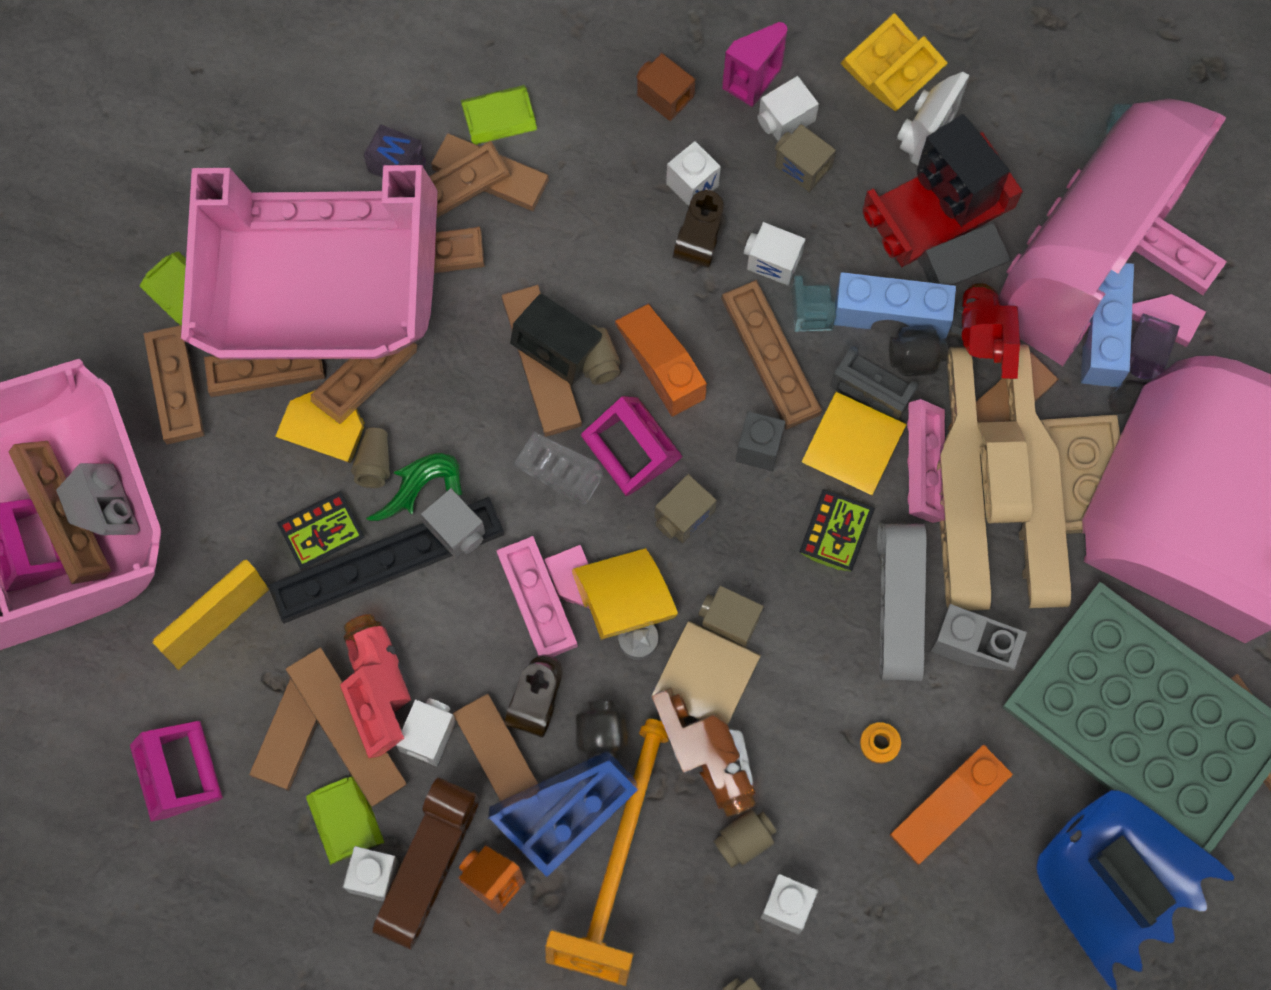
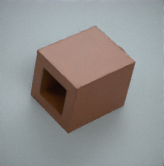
M662 53L653 62H646L637 74V96L670 122L694 98L695 78Z

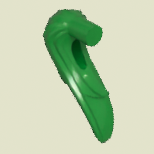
M443 453L430 454L395 471V475L402 477L398 492L386 506L368 516L366 520H385L403 510H407L413 515L414 504L419 492L426 483L435 478H444L446 492L452 488L457 495H462L459 477L460 467L454 456Z

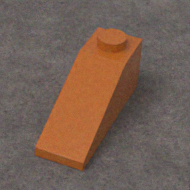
M649 304L615 321L617 328L671 417L705 400L706 381L686 349Z
M983 744L906 818L890 836L919 865L1013 774Z
M486 845L480 853L474 849L459 867L463 872L458 877L460 882L497 914L502 912L526 883L519 866Z

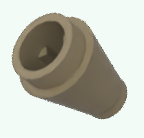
M372 427L365 430L351 468L354 482L362 487L380 488L385 485V480L390 477L388 433L381 428Z

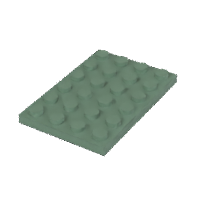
M1101 582L1097 584L1002 707L1109 791L1119 790L1136 798L1209 854L1271 773V708Z

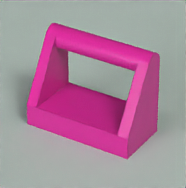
M778 22L737 39L730 45L725 52L722 89L751 107L755 105L782 68L787 36V26L784 23Z
M622 396L581 434L583 440L625 496H629L683 457L638 397ZM620 420H622L652 460L633 478L630 477L599 435Z
M31 499L0 503V574L6 592L22 590L67 574L53 544L52 547L57 562L30 566L16 520L37 514Z
M200 721L141 732L130 744L151 822L167 819L214 803L223 798ZM188 736L204 793L176 799L161 745Z

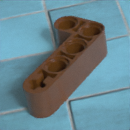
M439 777L434 780L423 804L422 812L424 817L377 915L372 933L409 950L413 948L474 818L479 804L476 793Z

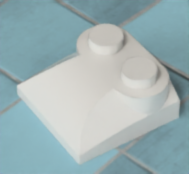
M964 72L958 73L938 83L930 92L926 90L922 92L914 108L918 112L913 121L907 119L904 122L897 136V139L902 141L900 149L909 153L912 163L919 164L926 137L954 119L968 82V74Z

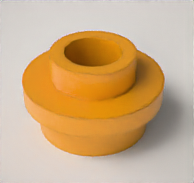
M878 722L869 725L864 730L860 738V748L868 760L878 764L888 763L898 755L901 748V738L893 726ZM876 736H884L888 740V747L885 749L877 748L874 744V738Z

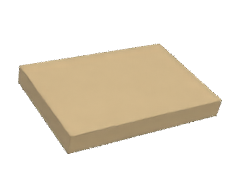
M1117 415L1040 420L1059 450L1066 534L1083 533L1082 518L1120 437Z

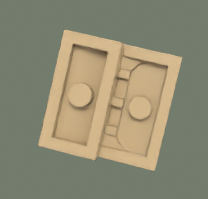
M688 621L652 696L671 687L674 695L680 693L683 697L690 716L702 719L717 713L729 724L761 655Z

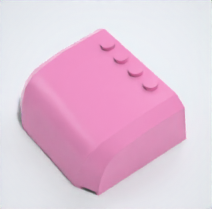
M1163 99L1134 103L1117 120L1084 168L1076 171L1066 187L1068 190L1063 198L1058 197L1047 214L1048 219L1043 226L1039 225L1027 242L1029 246L1022 255L1019 253L1007 270L1008 277L998 297L999 304L1002 306H1018L1019 335L1022 341L1061 366H1064L1084 337L1091 324L1089 322L1105 296V293L1100 291L1099 287L1111 270L1119 274L1156 218L1159 217L1163 220L1166 218L1226 120L1225 116L1190 102Z
M383 165L382 191L252 193L231 168H192L181 339L219 359H378L397 354L421 339L428 329L431 315L438 191L423 166Z
M1195 356L1175 362L1142 387L1082 518V528L1086 540L1084 562L1243 643H1247L1271 630V374L1237 360L1218 356Z
M80 359L0 382V503L31 499L8 451L11 447L19 443L48 441L66 478L80 463L114 464L140 531L136 535H100L93 532L112 570L106 579L72 584L68 575L64 574L22 590L6 592L0 574V650L68 628L117 609L143 592L155 575L162 532L111 387L89 371ZM38 513L16 520L30 566L57 562L50 538Z

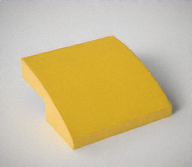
M895 13L840 62L863 87L894 111L902 107L948 63L924 36L918 40Z
M836 392L804 455L802 463L873 495L907 424Z
M646 548L572 569L584 608L589 606L601 640L674 619L678 614L668 587Z

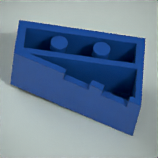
M606 751L490 806L488 818L548 877L637 792L638 787L636 780Z

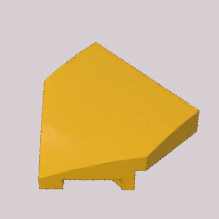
M314 391L290 400L276 437L351 463L365 424L358 410L356 409L339 424L311 402V394Z

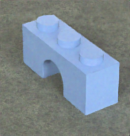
M1125 263L1119 274L1111 270L1099 287V290L1105 293V296L1090 319L1091 324L1087 340L1082 348L1081 384L1120 387L1130 372L1134 264Z
M841 272L836 290L833 325L871 329L872 324L876 321L895 320L907 324L911 328L909 330L910 334L916 333L921 336L946 338L953 321L956 286ZM932 326V329H928V332L920 331L921 329H914V327Z

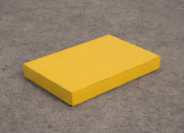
M247 559L243 560L157 635L152 643L179 670L269 591V588Z

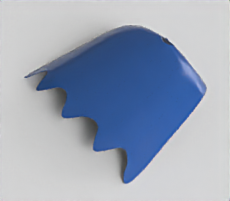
M1119 790L1107 792L1078 812L1039 855L1036 867L1041 885L1053 906L1100 975L1113 990H1117V983L1112 970L1113 963L1117 962L1134 971L1141 972L1143 966L1139 954V945L1142 941L1147 939H1155L1166 943H1173L1175 941L1172 916L1177 908L1187 907L1198 911H1206L1207 904L1201 889L1202 879L1213 877L1225 881L1234 880L1233 874L1215 857L1145 804ZM1082 815H1084L1083 818L1081 819V821H1080L1073 829H1071L1069 832H1067V830L1069 829V827H1070L1079 817H1081ZM1080 830L1081 838L1077 842H1072L1070 838ZM1122 835L1177 902L1156 918L1157 922L1151 927L1141 928L1102 878L1097 876L1098 873L1088 862Z

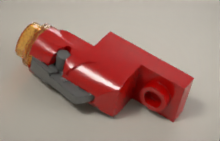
M984 283L974 284L963 293L961 300H959L952 321L951 331L962 335L963 344L969 355L978 358L993 359V363H1001L1002 379H1018L1020 352L1018 306L1000 305L999 295L994 288Z

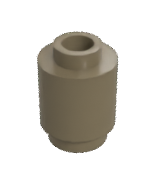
M590 325L600 331L602 337L601 341L585 358L582 371L585 377L591 380L593 385H601L620 375L621 372L618 366L621 362L607 329Z
M751 809L720 830L721 836L713 840L729 866L733 868L739 863L742 866L775 844L771 836L777 831L763 811L756 815Z

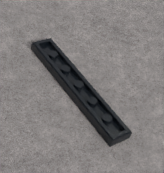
M490 497L467 505L483 522L485 534L482 536L483 541L481 544L505 535ZM422 523L269 584L268 587L281 621L285 624L453 555Z

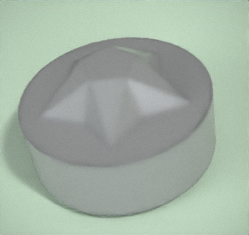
M654 625L619 634V647L622 653L630 659H646L657 648L658 632Z

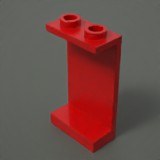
M981 132V133H980L981 136L986 140V142L990 145V147L995 151V149L993 148V146L991 145V143L989 142V140L986 138V136L984 135V133ZM1009 172L998 203L962 227L954 218L951 219L944 213L938 197L932 190L925 189L918 177L881 196H878L874 188L867 191L862 212L867 224L871 228L876 227L880 233L883 247L888 256L892 259L896 258L900 266L904 267L916 261L926 250L967 234L1016 208L1023 191Z

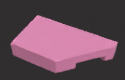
M1173 294L1132 304V320L1185 347L1190 343L1206 311Z
M581 545L544 559L558 597L572 604L576 603L584 607L572 574L573 568L588 565Z

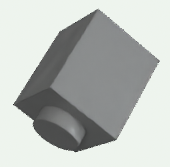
M452 488L421 513L424 525L455 559L463 552L465 554L471 553L483 541L482 536L485 534L482 520Z

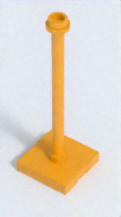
M647 719L645 725L640 727L639 734L645 739L633 776L636 780L638 791L626 801L587 936L580 939L550 930L545 946L546 963L626 986L633 954L607 947L603 942V938L660 743H667L669 740L662 721Z

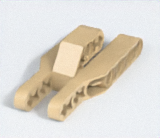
M1020 345L1018 379H1006L1010 421L977 423L972 356L969 355L965 347H950L947 355V371L952 426L944 442L940 460L937 463V471L941 468L942 489L939 495H943V499L940 500V504L944 506L945 521H940L947 608L952 604L968 611L990 609L991 583L985 512L988 523L1022 522L1019 540L1024 541L1026 567L1023 569L1022 575L1023 579L1027 578L1029 608L1069 607L1071 601V582L1059 450L1035 412L1029 346Z

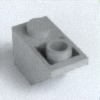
M80 463L57 488V494L70 524L100 535H136L140 531L114 464Z
M950 604L941 619L930 652L968 666L1014 671L1027 632Z

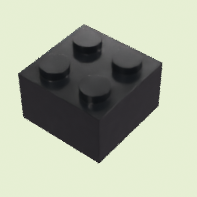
M961 114L926 137L916 170L922 186L934 192L940 200L944 213L949 218H954L961 227L998 203L1010 172L1009 168L964 114Z

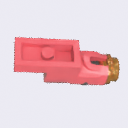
M366 614L356 617L344 625L346 634L343 638L347 645L349 659L355 673L342 682L340 687L368 758L382 756L404 739L394 713L408 703L411 697L406 687L409 678L395 654V648L392 646L386 628L382 626L381 622L375 620L374 615Z

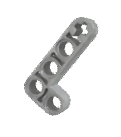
M879 523L877 553L878 558L881 559L880 679L883 681H922L927 539L926 527L920 523Z

